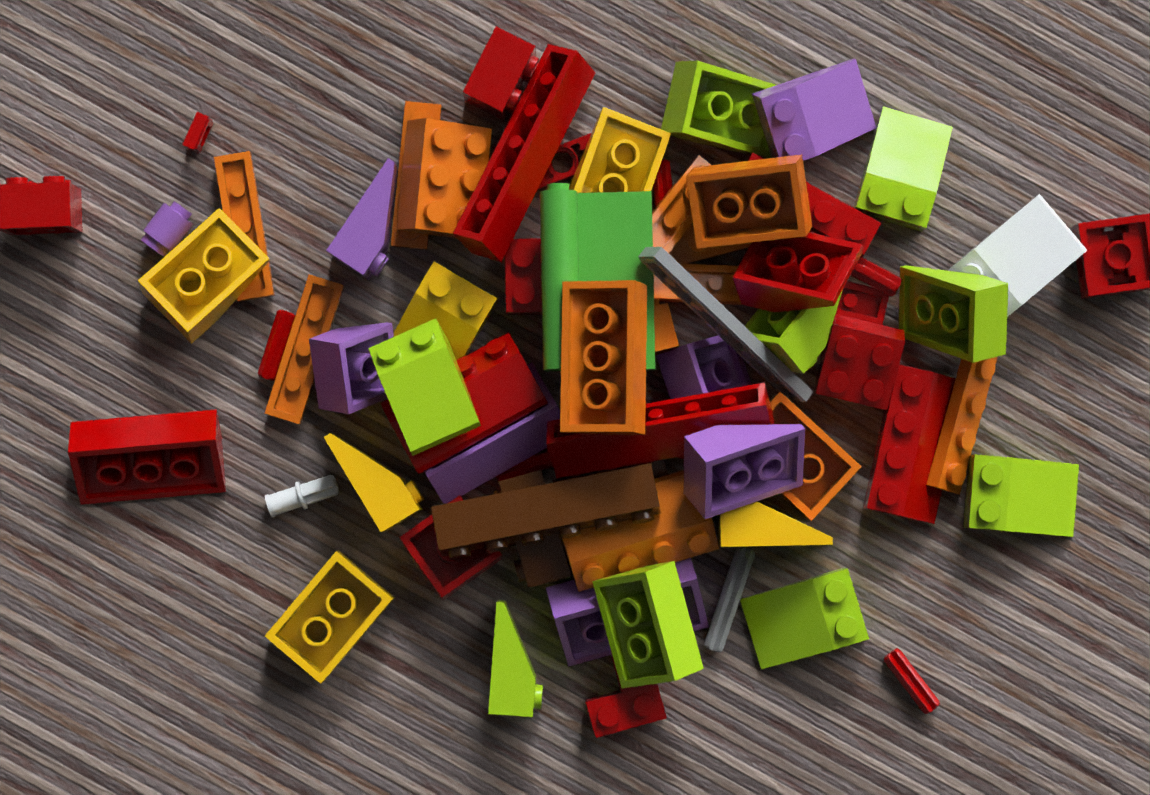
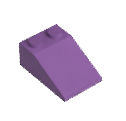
M856 59L842 62L752 94L771 158L802 154L804 161L876 129Z
M389 158L326 250L333 258L367 280L370 279L372 274L378 277L389 261L386 253L389 249L398 168Z
M802 424L716 425L684 436L685 496L702 517L708 519L802 486L805 428Z

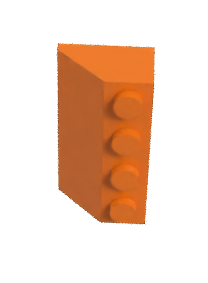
M636 280L562 281L560 432L602 435H645L646 284Z
M684 470L654 479L661 514L654 515V520L633 524L632 519L617 522L618 527L614 529L596 531L595 527L581 529V534L578 536L562 538L578 592L594 588L592 581L648 565L670 561L678 562L719 549L712 518L704 519L684 494Z

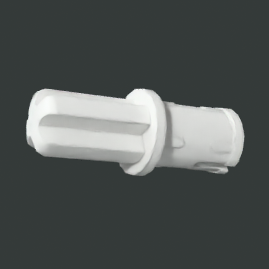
M328 475L304 484H300L299 481L295 482V487L265 495V501L271 517H275L278 514L303 507L304 510L308 509L309 504L337 496L339 494V487L335 477Z

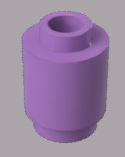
M175 201L171 206L163 203L143 231L146 233L141 241L165 257L169 250H173L193 226V223L188 220L192 214Z

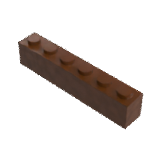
M651 463L431 507L439 551L442 556L449 555L450 560L470 557L471 551L484 548L487 553L508 549L507 544L522 541L523 545H535L544 542V536L559 534V538H570L580 535L581 529L595 527L596 531L610 530L618 527L617 522L632 519L633 524L646 523L654 520L655 514H661Z

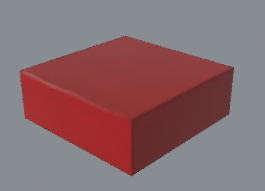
M197 112L182 145L192 152L201 153L214 124L213 120L209 116Z

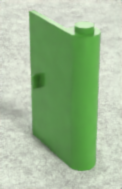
M568 183L547 184V190L540 192L543 371L561 372L562 281L636 280L647 285L646 370H655L653 273L638 258L645 247H653L652 191L577 193L575 190H569Z

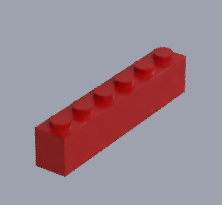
M551 44L547 45L452 233L472 254L502 262L595 75V71L577 50Z
M764 382L647 403L645 435L560 432V419L547 421L546 445L557 478L579 476L583 473L614 470L623 466L640 463L648 464L657 460L684 457V436L716 425L774 424V417Z

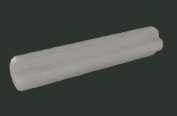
M737 547L704 642V646L709 650L722 652L755 557V552L751 549Z

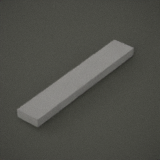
M645 247L638 256L639 260L778 392L781 391L790 401L806 402L813 391L662 247Z

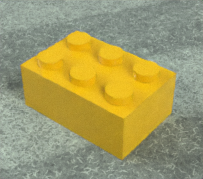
M339 550L331 556L266 633L265 637L322 684L395 597Z

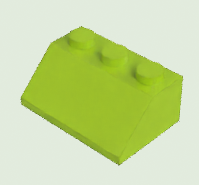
M675 561L648 565L592 581L621 688L672 682L704 669Z

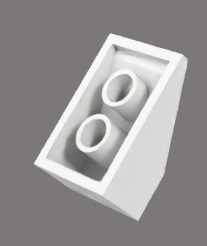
M1039 194L963 256L948 271L979 274L1008 283V317L1083 255L1087 249Z

